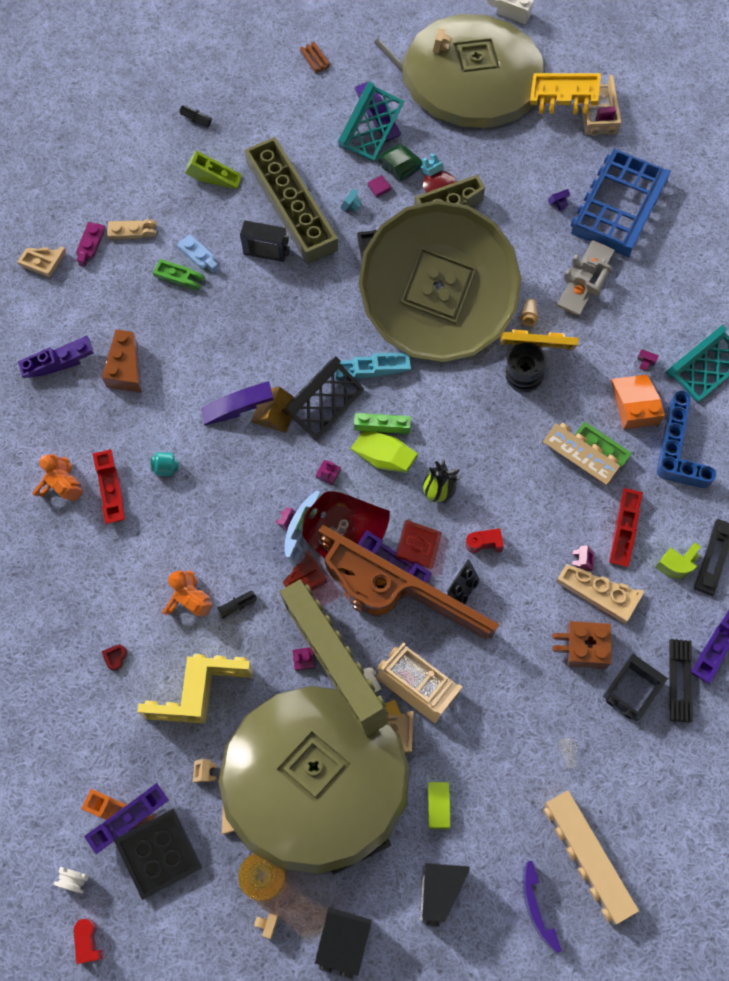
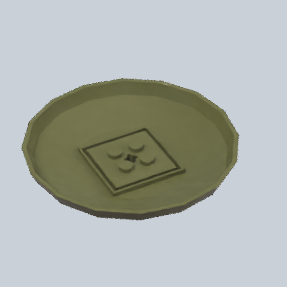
M457 14L434 21L414 37L402 59L403 82L413 100L435 118L461 127L493 128L520 119L536 106L530 105L534 73H545L543 57L528 35L509 22L479 14ZM442 28L445 29V34L451 36L452 39L449 50H440L439 54L432 51L438 30Z
M436 200L406 207L380 225L363 252L358 284L365 313L385 341L411 357L447 362L476 355L501 337L517 310L522 278L515 249L496 222L468 205ZM439 281L441 282V286H443V288H439V290H436V286L433 284H437V282Z
M307 686L276 694L244 717L225 746L218 783L226 819L248 850L280 869L321 874L357 864L389 838L406 807L410 767L400 735L389 721L387 725L366 737L337 689ZM312 764L314 766L318 764L319 771L310 772L309 765Z

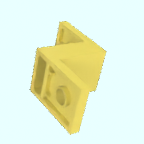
M201 654L187 657L181 706L173 702H167L166 705H158V702L145 701V704H138L137 712L144 719L206 724L212 675L253 678L251 663L243 657H235L234 660H228L224 656L206 658L205 655Z

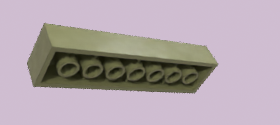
M276 137L245 149L247 165L305 262L309 264L338 251L337 236Z
M298 580L279 591L288 613L366 737L387 725L386 716L389 714L385 708V702L381 696L377 697L374 685L370 679L366 680L363 668L359 662L356 663L354 661L352 651L348 646L345 647L342 642V636L338 630H334L331 619L323 613V608L318 599L315 600L312 596L313 592L309 585L304 586L302 581Z

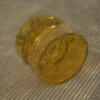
M252 853L240 865L238 872L239 886L249 898L262 902L269 901L279 896L285 888L287 880L286 870L278 868L257 854ZM260 870L267 873V876L264 877V882L256 879L259 876Z

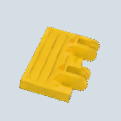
M534 73L530 105H538V99H540L539 114H544L545 103H550L549 112L554 114L556 99L557 105H571L572 99H574L573 114H577L578 104H584V115H588L589 99H591V105H598L601 73Z
M512 330L511 332H503L500 338V345L532 343L540 348L551 347L574 350L578 346L579 338L565 337L563 333L549 332L548 335L528 334V331Z

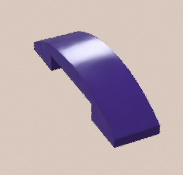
M368 530L365 531L358 545L427 583L432 574L417 563L413 564L409 560L397 556V552L382 543L383 540Z
M729 610L713 632L690 672L708 685L729 650Z
M156 783L86 834L84 838L94 853L98 854L113 843L115 838L129 831L168 802L169 799L159 784Z
M528 861L525 863L523 872V894L527 912L535 930L544 943L553 952H562L555 929L545 930L531 886L539 883L533 861Z

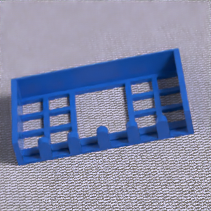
M614 148L611 154H607L604 160L605 166L600 167L597 174L599 176L598 179L594 178L591 185L592 190L591 192L588 191L584 198L585 204L581 203L578 209V217L574 216L570 225L573 227L571 234L590 242L593 240L614 249V252L629 258L651 214L653 206L656 204L669 178L671 170L664 169ZM610 166L622 170L619 178L607 174ZM625 172L637 176L634 184L622 180ZM604 177L647 194L636 216L593 199ZM641 178L653 182L649 190L637 186ZM591 203L603 208L599 216L587 211ZM606 209L618 214L614 222L602 218ZM584 216L596 220L593 228L580 224ZM621 216L634 220L630 229L618 224ZM599 222L612 226L608 235L596 230ZM615 228L627 232L624 241L611 236Z

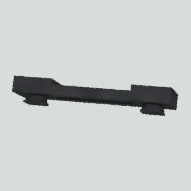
M716 519L694 590L702 591V593L710 594L711 596L715 595L729 550L728 522ZM716 541H723L714 574L708 573L707 569Z
M669 640L670 721L693 722L690 673L692 640ZM677 661L684 662V701L677 699Z

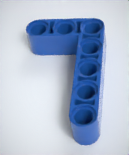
M680 390L674 394L669 403L657 474L666 480L699 488H708L716 478L715 469L707 465L680 459L691 400L690 395L686 391ZM664 466H668L671 470L665 469ZM683 470L687 471L690 475H686ZM702 475L708 477L709 480L704 479Z

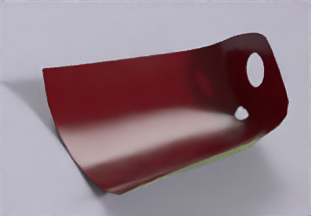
M327 491L306 512L302 535L306 542L325 558L329 552L319 542V530L322 525L356 544L359 543L366 530L382 540L389 524L390 510L341 492ZM317 508L315 516L309 519L311 511ZM322 512H325V517L321 518Z

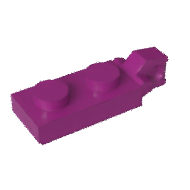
M92 222L87 223L76 252L79 266L86 267L88 259L95 257L106 229L105 225Z

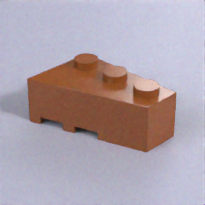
M115 330L102 374V379L108 388L142 393L138 343L134 332Z

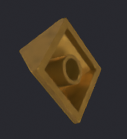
M279 386L271 388L274 401L257 405L251 423L286 433L292 417L286 415L282 410L294 396Z

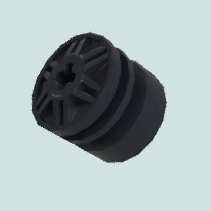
M520 343L510 349L506 365V381L509 386L520 392H530L536 390L542 384L546 367V355L543 349L532 343Z

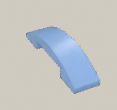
M320 491L314 492L302 503L288 527L285 539V555L294 567H296L303 552L299 542L302 538L305 514L322 495ZM317 508L311 511L309 519L311 516H315Z

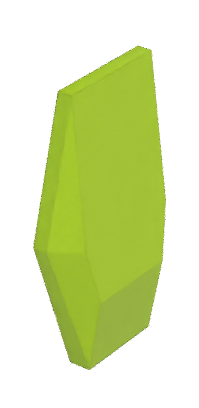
M362 431L350 448L355 454L377 469L408 473L418 457L417 452L399 439L380 432Z

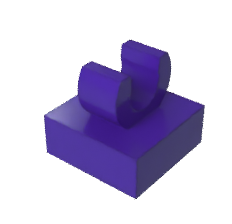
M566 189L552 194L548 198L549 204H556L559 211L565 209L568 206L566 199L570 196L569 190Z

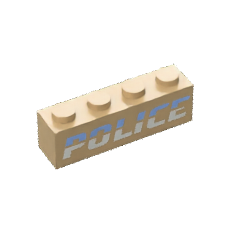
M555 423L543 442L608 485L621 467L618 464L620 460L611 454L608 457L602 454V448L596 444L590 446L586 443L587 438L579 433L575 436L570 432L571 428L566 424L561 423L559 425Z

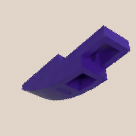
M86 335L55 350L51 347L18 361V365L23 378L44 376L81 364V359L94 354L90 338Z

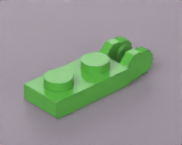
M162 259L159 260L153 271V276L184 287L187 286L196 291L200 289V285L190 280V278L203 282L205 279L201 273Z

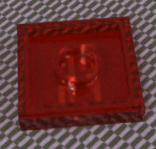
M405 520L395 557L432 569L442 532Z

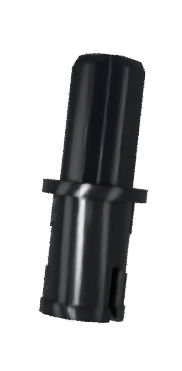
M182 105L179 109L181 115L191 119L194 123L198 122L207 128L212 123V117L200 113L198 109L194 110L185 105Z
M249 591L237 598L233 597V600L217 608L222 618L238 610L240 612L243 607L255 602L257 597L253 591Z

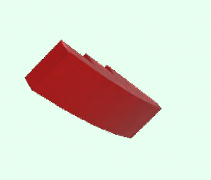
M623 488L609 563L629 567L640 514L639 508L643 495L641 491Z

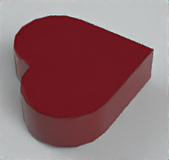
M115 645L101 651L105 663L111 671L121 669L123 660L128 654L127 649L123 645Z

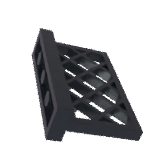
M337 356L330 359L282 410L286 415H290L315 441L320 438L364 390V387L340 364L341 361ZM338 369L343 374V381H335L334 373ZM323 384H331V394H322ZM335 384H344V394H335ZM347 384H353L358 389L355 394H347ZM312 396H319V407H310V398ZM323 396L332 397V407H323ZM335 397H344V405L342 407H335ZM300 409H307V420H301L296 413ZM310 409H319L320 420H311ZM323 409L332 410V418L330 420H323ZM311 422H320V431L317 434L311 430Z

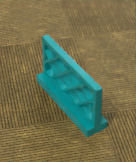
M368 81L338 140V146L344 149L347 148L374 162L405 101L376 87L374 83ZM375 93L382 95L384 101L375 103L373 99ZM394 101L399 104L397 109L390 111L388 103ZM385 104L388 112L378 114L376 107ZM374 108L376 116L367 118L366 111ZM389 115L390 123L382 126L380 118ZM378 119L380 127L371 129L369 121ZM367 123L369 130L360 133L359 125ZM381 130L383 134L382 139L375 141L373 132ZM370 134L373 142L363 144L361 136ZM359 137L360 146L354 147L350 145L352 139ZM374 145L376 150L374 155L366 153L365 147Z
M723 324L665 372L669 377L673 376L697 403L729 377V336L726 333L728 329ZM722 339L728 344V349L720 348V341ZM707 351L715 352V360L707 359ZM720 352L728 353V361L719 360ZM694 362H703V370L694 369ZM707 363L715 364V372L707 371ZM719 364L728 365V373H720ZM689 372L690 381L684 380L680 373ZM694 373L703 374V382H695ZM707 375L715 376V384L707 383ZM694 385L702 386V394L700 396L694 391Z

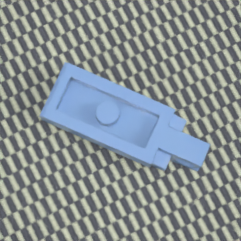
M190 234L177 244L178 249L200 269L207 267L213 274L219 270L213 254Z

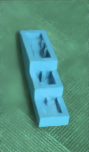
M373 353L372 357H354L353 360L340 362L355 379L387 376L411 370L409 355L406 353ZM339 369L335 372V380H343V374Z

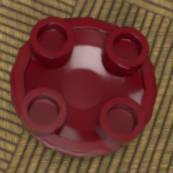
M441 170L432 176L426 175L423 180V188L427 193L455 183L456 180L449 172Z

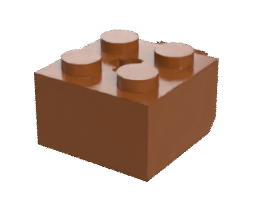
M570 621L567 625V633L552 634L553 640L567 641V646H552L553 652L567 653V666L607 669L611 665V624ZM589 642L592 647L588 648V645H585V643Z

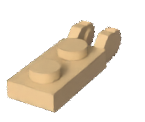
M149 219L144 221H108L107 236L109 240L156 237L157 231L151 228H156L157 222Z

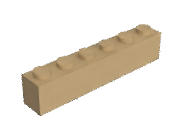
M567 790L543 804L545 807L543 812L549 821L552 820L556 826L554 830L560 841L564 840L568 847L566 849L568 856L572 861L575 860L579 866L577 871L583 881L587 880L591 887L589 892L596 902H600L603 908L601 913L607 922L611 921L612 925H616L639 911L570 792Z

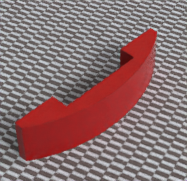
M112 450L92 453L95 471L99 480L105 524L124 521L125 512Z

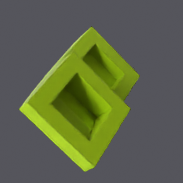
M428 782V829L450 830L449 782Z

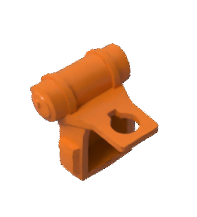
M54 454L43 455L39 464L46 473L32 494L43 497L50 488H53L63 499L77 501L84 491L81 489L79 481L69 474L72 471L70 460L66 457H57ZM47 484V486L42 491H40L41 488Z
M179 570L169 575L168 583L175 589V592L162 611L164 615L171 614L179 603L196 616L208 615L213 604L206 592L203 590L198 591L195 587L198 581L194 572Z

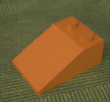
M648 375L611 379L623 430L660 425L665 414L661 399Z

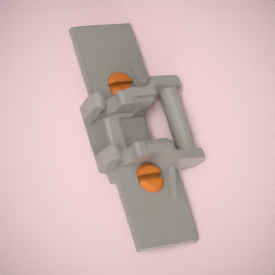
M592 240L581 261L579 260V255L576 254L572 261L573 266L564 275V281L568 285L557 306L580 316L591 294H600L606 277L612 272L613 268L608 262L615 250ZM598 274L599 277L595 285L590 283L593 275Z

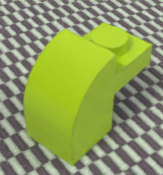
M694 542L684 556L670 547L655 568L668 577L684 578L697 567L694 562L700 556L697 552L701 546Z

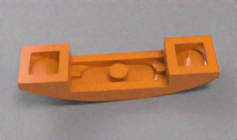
M90 789L81 809L107 820L125 807L126 804ZM149 815L130 830L142 825L143 823L155 817Z

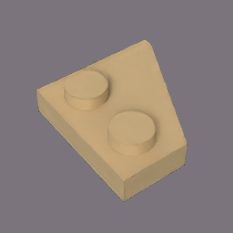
M48 247L40 249L26 248L17 263L23 268L50 278L65 255L66 249L64 247H59V250H49Z

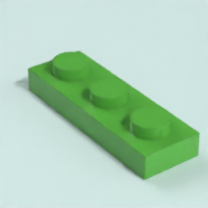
M355 413V431L410 434L411 416Z
M583 422L575 434L576 436L579 433L587 438L586 443L590 446L596 444L602 448V454L608 457L611 454L620 460L618 462L621 466L620 469L632 454L586 422Z

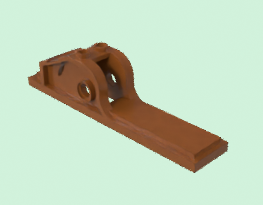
M324 525L321 526L319 530L321 545L330 550L324 559L326 570L344 590L345 593L343 594L353 605L352 608L360 613L364 611L373 616H383L391 612L401 598L410 596L486 640L488 637L492 639L499 626L498 623ZM378 586H384L385 588L379 589V588H377V587H378Z

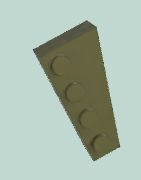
M475 175L416 196L414 205L438 200L468 205L472 208L483 201L485 186L479 175Z

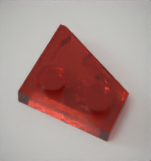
M309 550L304 554L305 557L300 564L297 563L292 573L283 581L285 588L298 580H301L304 586L308 584L312 591L327 583L326 577Z

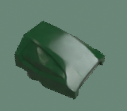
M397 144L381 156L376 157V161L382 165V168L393 173L394 178L399 181L413 175L423 165L421 159L402 144Z

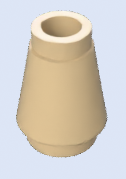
M527 299L520 315V320L525 326H533L538 320L536 301L534 299Z

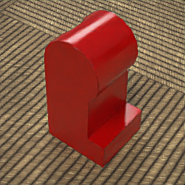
M500 528L472 532L466 538V549L471 553H477L481 549L494 548L495 553L503 552L504 544Z
M80 919L74 925L76 964L103 959L102 950H96L94 935L97 931V926L91 919Z

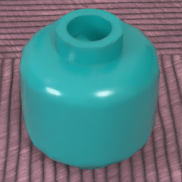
M156 452L154 456H151L150 470L154 472L155 476L172 477L174 471H178L179 460L175 459L173 453Z

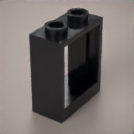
M244 220L240 232L243 255L284 262L285 257L289 256L290 246H288L289 236L286 234V228Z
M632 654L602 697L606 699V703L610 706L618 707L622 710L626 718L638 721L642 718L668 678L635 654ZM629 668L654 685L638 711L612 693Z

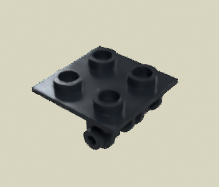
M469 559L447 590L448 596L464 605L468 601V596L479 583V577Z

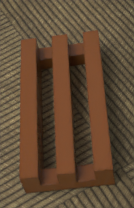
M314 41L311 42V45L307 44L305 48L303 46L300 47V52L315 74L330 67L328 60ZM307 51H309L315 62L318 64L319 68L315 65Z

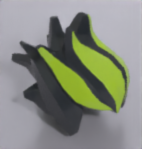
M442 459L441 464L435 461L436 468L429 467L430 474L423 482V491L429 501L445 504L455 494L457 480L460 479L456 475L460 469L449 471L445 460Z

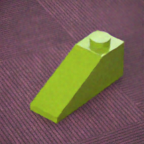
M197 150L190 158L185 174L198 181L233 189L238 188L242 177L241 173Z

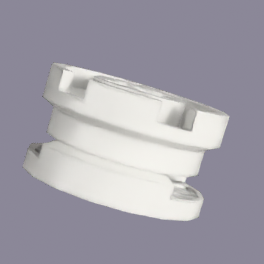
M60 867L58 871L60 874L58 879L60 880L59 882L55 881L54 885L83 894L84 890L81 889V886H84V883L88 881L89 875Z

